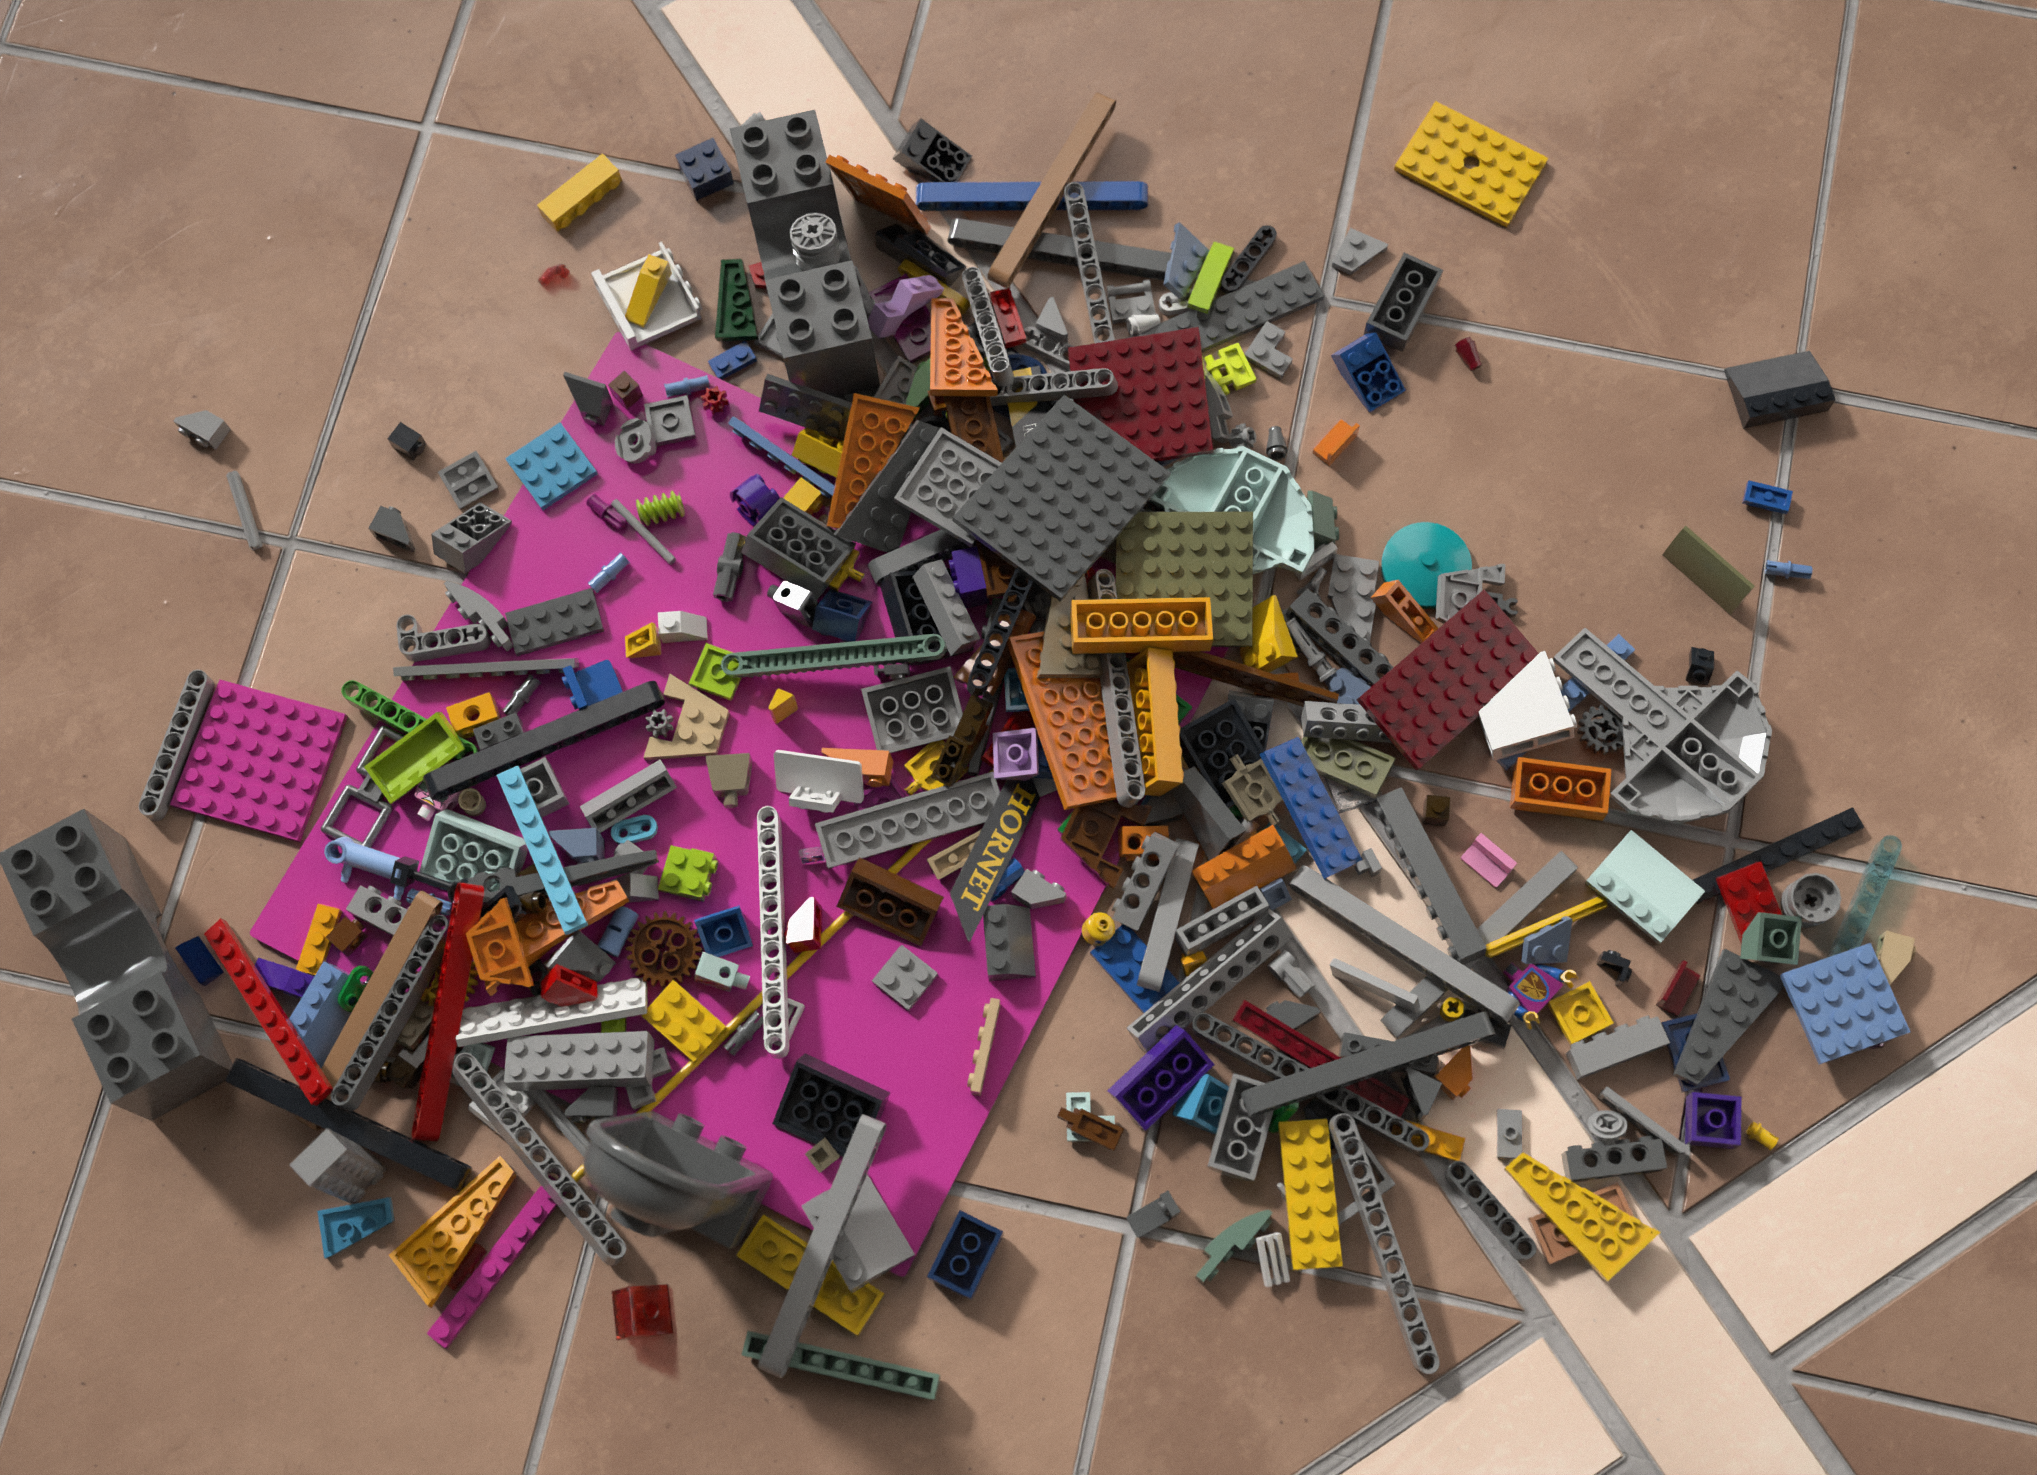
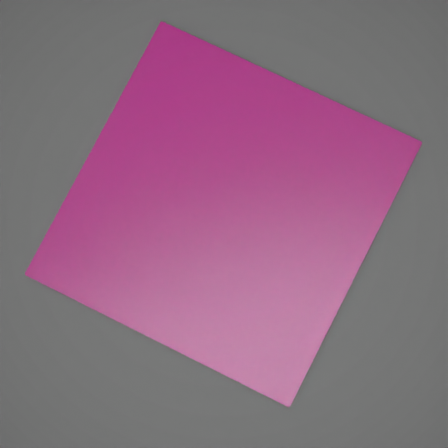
M616 332L587 378L606 384L613 401L604 426L586 423L575 400L561 421L563 427L598 474L543 511L526 487L522 485L504 514L506 518L512 520V524L482 563L471 569L462 583V586L471 589L488 600L507 621L505 615L507 612L591 588L588 582L602 570L601 567L603 565L607 566L621 552L630 563L616 575L614 581L611 579L598 593L594 591L604 631L521 656L515 654L514 647L506 651L503 646L498 648L491 639V644L487 649L417 661L412 666L579 658V667L573 668L577 672L601 661L609 660L623 692L648 681H656L663 695L670 674L689 685V681L706 643L733 653L843 643L840 638L821 635L819 632L812 630V628L810 629L781 613L773 599L767 596V592L771 585L780 587L782 582L786 580L746 555H743V572L741 578L737 580L733 601L724 602L713 597L718 576L717 563L720 555H723L728 533H740L747 537L749 532L757 525H750L737 511L739 505L737 501L732 503L730 492L750 476L758 473L764 479L765 485L769 489H774L780 498H783L796 482L803 477L799 472L793 474L784 468L786 463L779 460L777 463L768 457V451L763 447L761 450H758L750 444L751 439L747 436L741 438L732 432L734 427L728 424L734 416L791 456L798 433L805 429V427L759 412L760 397L644 344L630 350L621 332ZM623 371L628 373L639 384L643 397L629 409L624 408L612 396L608 386ZM707 375L710 389L718 386L721 392L725 390L729 405L724 406L723 413L715 412L712 415L710 409L704 410L703 408L704 402H702L701 396L706 394V389L691 392V395L681 394L667 398L664 384L684 381L683 378L687 377L688 379ZM688 396L695 439L657 446L654 455L637 464L627 462L617 454L615 439L617 435L620 436L623 430L620 429L621 426L628 420L635 418L647 422L644 404ZM635 437V438H636V441L633 442V445H636V444H637V442H638V438H637V437ZM804 464L835 485L836 477L822 473L810 464ZM814 483L813 486L820 490V487ZM670 491H674L676 496H679L680 492L685 517H681L677 512L676 519H672L668 514V520L664 521L659 516V523L655 524L652 518L649 526L642 521V525L676 558V561L670 565L628 522H626L622 529H617L607 520L600 519V515L586 505L588 498L592 494H596L607 504H611L615 499H618L641 523L636 507L637 499L643 505L645 497L650 502H653V495H656L661 500L662 493H665L670 498ZM822 506L817 513L814 512L811 516L819 519L821 515H829L831 506ZM911 512L900 547L941 529ZM855 542L856 547L854 549L858 550L860 555L853 569L865 575L861 582L848 577L841 585L839 591L872 601L863 631L856 641L895 638L881 588L875 584L868 569L869 562L887 554V552ZM953 557L943 560L946 568L950 569L949 560H953ZM1099 557L1091 566L1095 572L1100 569L1109 570L1113 574L1116 583V564ZM828 587L817 600L818 603L832 588ZM989 598V605L992 604L993 598ZM456 601L449 604L434 631L472 625L474 623L470 618L466 620L457 610L460 608V605ZM988 604L966 608L980 637V640L973 646V651L926 664L911 665L910 675L905 676V678L946 667H951L954 677L984 642V639H981L983 625L987 626L989 618H985ZM683 611L707 617L708 640L663 643L661 640V655L626 658L625 636L651 622L655 623L658 628L659 612ZM506 626L502 630L512 642L509 627ZM488 629L487 632L491 637L493 633ZM461 638L454 639L452 644H457ZM433 642L430 648L436 647L438 642ZM1211 647L1210 651L1201 652L1224 658L1229 647ZM1141 652L1125 653L1126 658L1131 660ZM1013 661L1009 668H1015ZM873 665L869 667L861 666L860 668L852 667L851 669L842 668L841 670L826 669L824 671L816 670L815 672L807 671L806 673L798 672L797 674L789 673L787 675L772 674L771 676L763 675L762 677L754 676L753 678L742 677L732 701L694 688L730 712L717 755L750 753L752 770L749 791L747 795L737 796L738 807L725 808L724 797H715L706 756L644 760L649 738L654 737L653 731L648 732L646 726L650 725L646 717H650L653 711L519 766L522 769L546 757L570 803L542 817L549 834V831L592 828L580 808L581 805L656 761L661 760L677 788L623 819L649 815L657 822L658 831L653 838L633 843L643 851L656 850L658 853L659 863L648 866L643 875L657 876L659 886L671 845L689 850L693 848L714 853L716 860H718L717 871L711 875L710 882H712V888L709 896H705L704 902L658 890L659 900L629 902L623 906L639 915L632 928L635 930L640 929L637 924L638 921L643 924L646 923L645 916L653 920L654 912L659 917H662L663 912L666 911L669 918L675 912L677 920L685 916V924L692 922L693 927L691 930L697 929L694 922L695 919L736 906L741 907L753 946L720 956L719 958L739 965L737 972L750 976L746 990L732 985L729 992L694 981L696 970L691 968L689 970L691 978L683 975L684 983H681L678 979L675 980L725 1026L762 991L757 814L761 808L771 806L775 808L781 818L785 931H787V921L811 897H815L822 906V933L844 912V910L836 906L857 861L828 869L815 823L859 810L853 802L840 801L833 813L789 806V797L792 793L781 792L776 788L774 753L777 750L823 756L822 748L877 750L861 689L895 680L890 679V676L887 677L885 673H882L881 677H876ZM878 665L880 669H884V665ZM1174 668V677L1177 684L1176 694L1192 706V710L1179 724L1181 728L1193 719L1213 679ZM550 669V673L537 674L536 670H528V674L514 675V671H505L504 676H491V672H482V677H469V673H460V678H446V674H437L438 679H424L423 675H415V680H403L391 699L426 719L436 712H442L451 724L446 707L490 692L495 699L500 717L503 718L507 715L502 709L514 696L513 692L522 686L530 674L534 676V679L537 678L541 684L530 696L529 703H525L517 713L523 722L526 732L579 710H575L570 697L573 696L571 689H566L562 680L565 674L559 673V669ZM954 679L963 713L971 694L967 691V685ZM1005 683L1002 686L985 752L993 742V733L1000 732L1014 713L1006 712ZM779 688L794 695L798 710L776 724L768 707L776 690ZM664 697L665 704L655 711L661 712L665 709L667 712L666 717L672 715L674 720L669 724L673 726L674 730H669L666 733V738L663 735H658L657 738L672 742L684 701ZM397 710L391 711L388 718L395 716ZM474 714L470 721L477 720L480 714ZM380 720L372 730L250 930V935L253 938L299 961L317 905L322 904L341 909L342 914L339 922L345 916L351 921L355 918L365 927L363 932L368 935L349 957L341 952L333 943L331 944L326 962L336 965L349 974L357 966H366L374 972L393 936L353 916L346 910L347 906L360 885L367 889L369 886H372L382 892L380 896L388 899L389 896L394 897L396 884L390 883L388 878L352 867L348 882H342L341 872L343 863H331L324 854L326 845L336 839L322 833L321 826L345 786L352 785L359 789L366 778L357 773L356 768L380 727L387 726L406 736V734ZM416 721L409 722L407 728L413 727ZM475 735L465 738V740L481 751ZM385 737L372 760L394 745L396 741ZM929 743L890 753L894 761L891 776L907 797L909 795L904 789L913 783L914 779L905 769L904 765ZM468 752L465 757L474 754V752ZM451 759V760H450L449 762H447L445 765L450 764V763L455 762V761ZM982 761L978 776L987 774L992 767ZM967 772L957 782L970 779L976 776H970ZM497 776L471 786L486 801V808L482 814L470 816L460 807L459 803L452 810L523 838ZM996 779L999 791L1001 792L1006 780ZM863 783V791L871 787ZM417 785L393 804H390L385 796L382 798V801L392 805L393 811L371 848L399 858L406 856L418 860L417 871H420L435 814L439 812L435 811L429 821L417 815L423 805L414 796ZM920 788L913 795L925 792V790ZM1058 790L1041 796L1011 859L1015 858L1018 860L1024 871L1028 869L1031 872L1033 870L1040 872L1045 876L1044 880L1051 884L1053 882L1058 883L1065 889L1064 892L1066 893L1064 903L1030 909L1036 977L989 981L983 916L969 942L950 896V892L963 867L937 880L927 861L930 857L982 830L984 824L933 838L896 874L944 897L921 946L854 915L821 949H818L787 979L788 998L805 1005V1008L789 1040V1052L784 1058L775 1059L766 1050L763 1040L764 1024L752 1035L753 1039L751 1041L748 1040L736 1055L733 1056L730 1051L736 1044L734 1043L729 1050L723 1045L738 1031L736 1029L652 1111L674 1122L679 1113L698 1120L705 1125L701 1136L716 1144L720 1136L724 1135L745 1145L747 1149L743 1158L773 1174V1180L761 1204L813 1231L814 1227L801 1205L831 1189L844 1157L840 1156L819 1173L805 1155L816 1144L772 1124L796 1061L806 1053L890 1092L879 1120L886 1123V1129L868 1171V1176L915 1254L890 1270L900 1277L906 1276L1082 934V925L1092 915L1107 886L1093 870L1060 840L1062 835L1058 832V828L1074 811V808L1064 810ZM1146 795L1138 801L1137 805H1141ZM350 796L332 827L363 842L382 810ZM768 816L764 820V822H772L774 820V816ZM1122 817L1102 856V859L1116 866L1121 858L1119 857L1118 829L1123 826H1137V824ZM613 825L600 833L605 840V859L612 858L615 855V849L619 845L611 836ZM649 825L643 827L644 832L650 830ZM621 832L620 837H626L628 832ZM550 837L563 868L578 865ZM775 838L767 839L765 845L773 844ZM914 844L868 857L864 860L888 870ZM338 846V850L342 854V849ZM529 849L521 871L534 863ZM822 855L824 861L803 863L801 858H808L812 861L816 860L813 859L815 858L814 856ZM769 860L765 867H773L776 860ZM628 873L577 886L572 889L575 893L588 890L589 887L611 882V880ZM416 880L413 884L404 888L401 900H399L401 902L400 906L408 909L411 903H408L406 899H411V897H407V895L414 888L427 894L433 893L437 898L451 902L448 897V891ZM1018 881L1009 886L1001 897L993 902L990 901L988 906L1009 904L1027 907L1012 898V890ZM770 882L767 885L766 889H774L777 883ZM382 904L375 905L373 913L379 912ZM770 905L767 908V912H774L778 905ZM615 910L580 930V932L594 944L598 945ZM401 914L395 915L392 922L398 923L401 920ZM451 914L448 916L443 915L450 921ZM771 927L768 930V935L776 934L778 927ZM668 930L667 940L670 934L672 933V930ZM632 931L630 932L628 938L635 937ZM654 931L651 935V940H659L662 937V931ZM699 933L694 938H700ZM683 936L676 937L673 945L676 947L683 945L685 938ZM570 937L553 946L551 950L539 958L545 966ZM626 940L618 957L607 954L616 964L601 981L597 982V985L644 976L643 974L637 977L635 973L638 969L632 970L629 967L634 961L626 959L627 956L632 954L626 950V947L632 946L628 940ZM702 942L696 945L698 947H701L703 949V952H705ZM901 944L938 973V976L910 1011L906 1010L872 983L874 977ZM666 945L664 948L659 949L662 953V956L664 951H669V948ZM786 945V966L793 962L802 952L794 953ZM774 949L770 951L768 957H776L779 954V950ZM703 952L696 953V955L701 958ZM647 953L644 957V962L651 963L654 961L655 953ZM662 958L657 965V969L661 968ZM675 958L670 959L666 967L674 969L678 964V960ZM694 961L696 967H698L700 961ZM535 972L532 975V980H539L542 976V972ZM723 972L720 974V976L722 978H728L729 974ZM435 973L429 982L430 987L432 986L431 983L435 979ZM772 973L769 980L773 981L780 973ZM478 975L472 978L478 981V985H471L475 993H467L466 996L469 997V1001L464 1002L463 1009L534 997L528 987L501 983L496 987L497 992L490 996L486 990L485 980H480ZM362 976L360 980L365 982L367 976ZM651 979L647 982V1008L665 989L661 987L659 981L655 987L651 985ZM774 995L770 999V1003H778L781 999V996ZM991 998L1000 999L1001 1006L981 1096L972 1095L971 1087H967L969 1074L975 1072L976 1064H972L975 1049H980L981 1041L977 1040L980 1026L984 1027L986 1018H983L985 1003L990 1004ZM763 1004L755 1010L760 1016L754 1023L763 1017ZM794 1007L793 1012L788 1020L789 1025L794 1017L797 1007ZM753 1013L740 1025L741 1027L753 1015ZM641 1015L626 1017V1032L648 1031L655 1040L654 1051L664 1047L667 1052L672 1072L652 1079V1088L655 1095L691 1059ZM779 1018L775 1027H778L781 1024V1018ZM601 1022L523 1036L601 1033ZM507 1038L483 1042L495 1047L490 1062L505 1069ZM774 1044L771 1047L773 1051L779 1050L781 1048L780 1046H776ZM615 1087L618 1090L617 1117L635 1114L640 1108H632L626 1087ZM589 1088L545 1091L573 1104Z

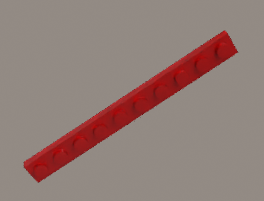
M220 918L204 933L205 937L312 1105L317 1106L333 1091V1087L227 921Z

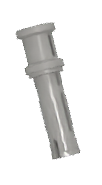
M1294 617L1286 623L1289 634L1307 657L1308 666L1313 667L1320 677L1319 681L1322 682L1334 674L1337 669L1332 668L1325 658L1326 654L1324 652H1319Z

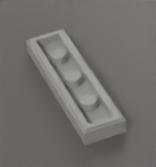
M1333 958L1331 961L1330 969L1332 975L1417 1013L1420 1007L1417 995L1336 958Z
M1609 1087L1604 1088L1598 1095V1099L1622 1115L1645 1134L1653 1136L1654 1140L1662 1139L1663 1147L1673 1155L1679 1156L1688 1147Z

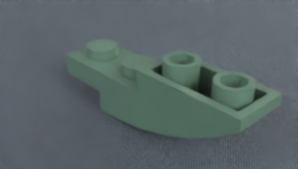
M1270 1210L1257 1212L1237 1221L1221 1232L1204 1249L1203 1253L1210 1259L1197 1273L1195 1278L1202 1284L1205 1280L1211 1282L1219 1272L1216 1269L1217 1265L1221 1261L1226 1263L1233 1255L1232 1247L1236 1248L1240 1253L1244 1248L1249 1251L1256 1242L1255 1234L1259 1230L1264 1232L1271 1224L1272 1220L1269 1217L1273 1212Z

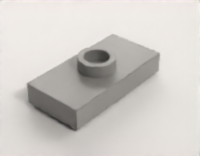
M1497 1109V1158L1515 1159L1522 1153V1110Z

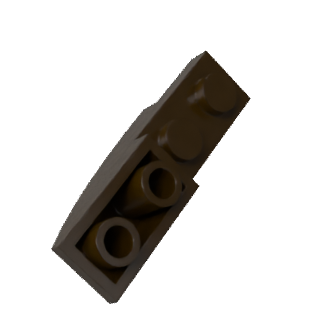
M970 696L954 735H949L931 778L949 787L954 785L971 761L989 727L985 724L994 703L979 696Z

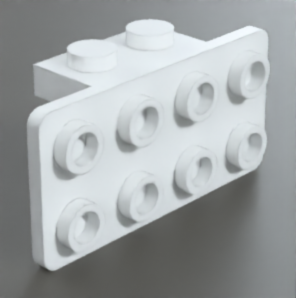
M777 750L774 753L776 788L781 792L792 793L789 797V806L833 813L840 801L861 803L863 801V777L860 762Z

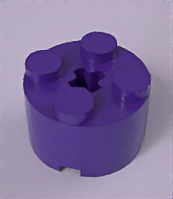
M758 473L750 476L730 492L732 503L737 501L739 505L737 511L752 526L757 524L780 499V496L774 489H769L765 485L764 479Z

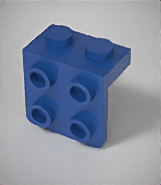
M609 660L601 661L577 672L574 671L571 665L563 668L565 676L562 677L566 689H571L573 693L570 700L575 710L583 709L623 692Z

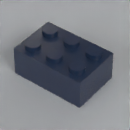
M959 1210L927 1278L972 1301L1004 1236V1232Z

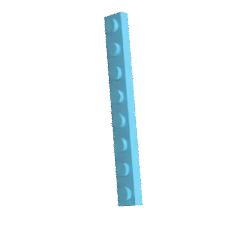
M519 766L498 774V780L564 933L568 935L588 926Z

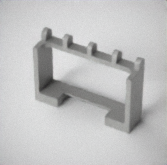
M1361 1138L1369 1164L1382 1180L1377 1186L1380 1194L1383 1195L1395 1183ZM1350 1143L1345 1147L1346 1153L1355 1147L1354 1143ZM1338 1153L1331 1157L1332 1163L1340 1158ZM1280 1182L1276 1186L1282 1193L1281 1197L1286 1202L1285 1187ZM1369 1191L1364 1194L1362 1199L1365 1202H1369L1372 1199V1192ZM1353 1202L1337 1214L1338 1226L1359 1211L1356 1202Z

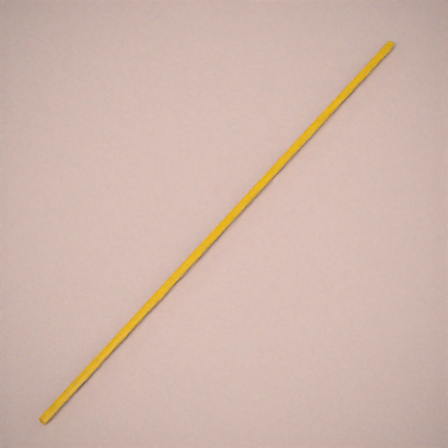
M932 839L914 844L888 871L897 874ZM844 911L821 934V947L854 915ZM817 950L802 952L787 966V979ZM763 990L726 1025L727 1028L695 1063L690 1060L655 1094V1102L642 1106L635 1114L652 1111L763 1004ZM583 1164L571 1175L576 1183L585 1176Z

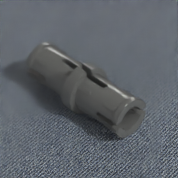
M529 674L522 686L513 692L514 696L502 709L507 716L518 713L525 703H529L530 696L541 684L537 678L534 679V676Z
M757 1011L753 1013L742 1027L739 1026L736 1034L723 1045L729 1050L734 1043L736 1044L730 1051L733 1056L736 1055L748 1040L751 1041L753 1039L752 1035L764 1024L763 1017L754 1023L760 1016Z

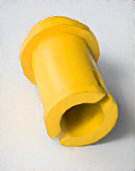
M1753 1121L1745 1132L1749 1135V1139H1755L1770 1151L1775 1147L1779 1139L1761 1127L1760 1122L1756 1123Z

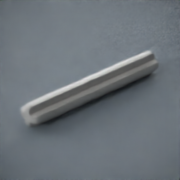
M237 471L228 472L226 476L248 545L251 550L262 548V542L240 474Z
M545 1090L529 1091L528 1094L584 1157L589 1140L565 1116V1113Z

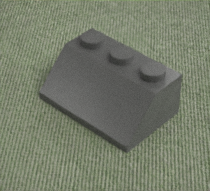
M1009 904L987 906L983 914L989 981L1036 977L1030 907Z

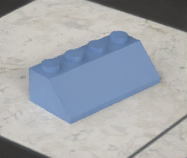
M325 961L289 1018L320 1068L325 1063L352 1013L345 1011L338 1004V995L350 974L336 965ZM355 997L349 999V1004L355 1002Z

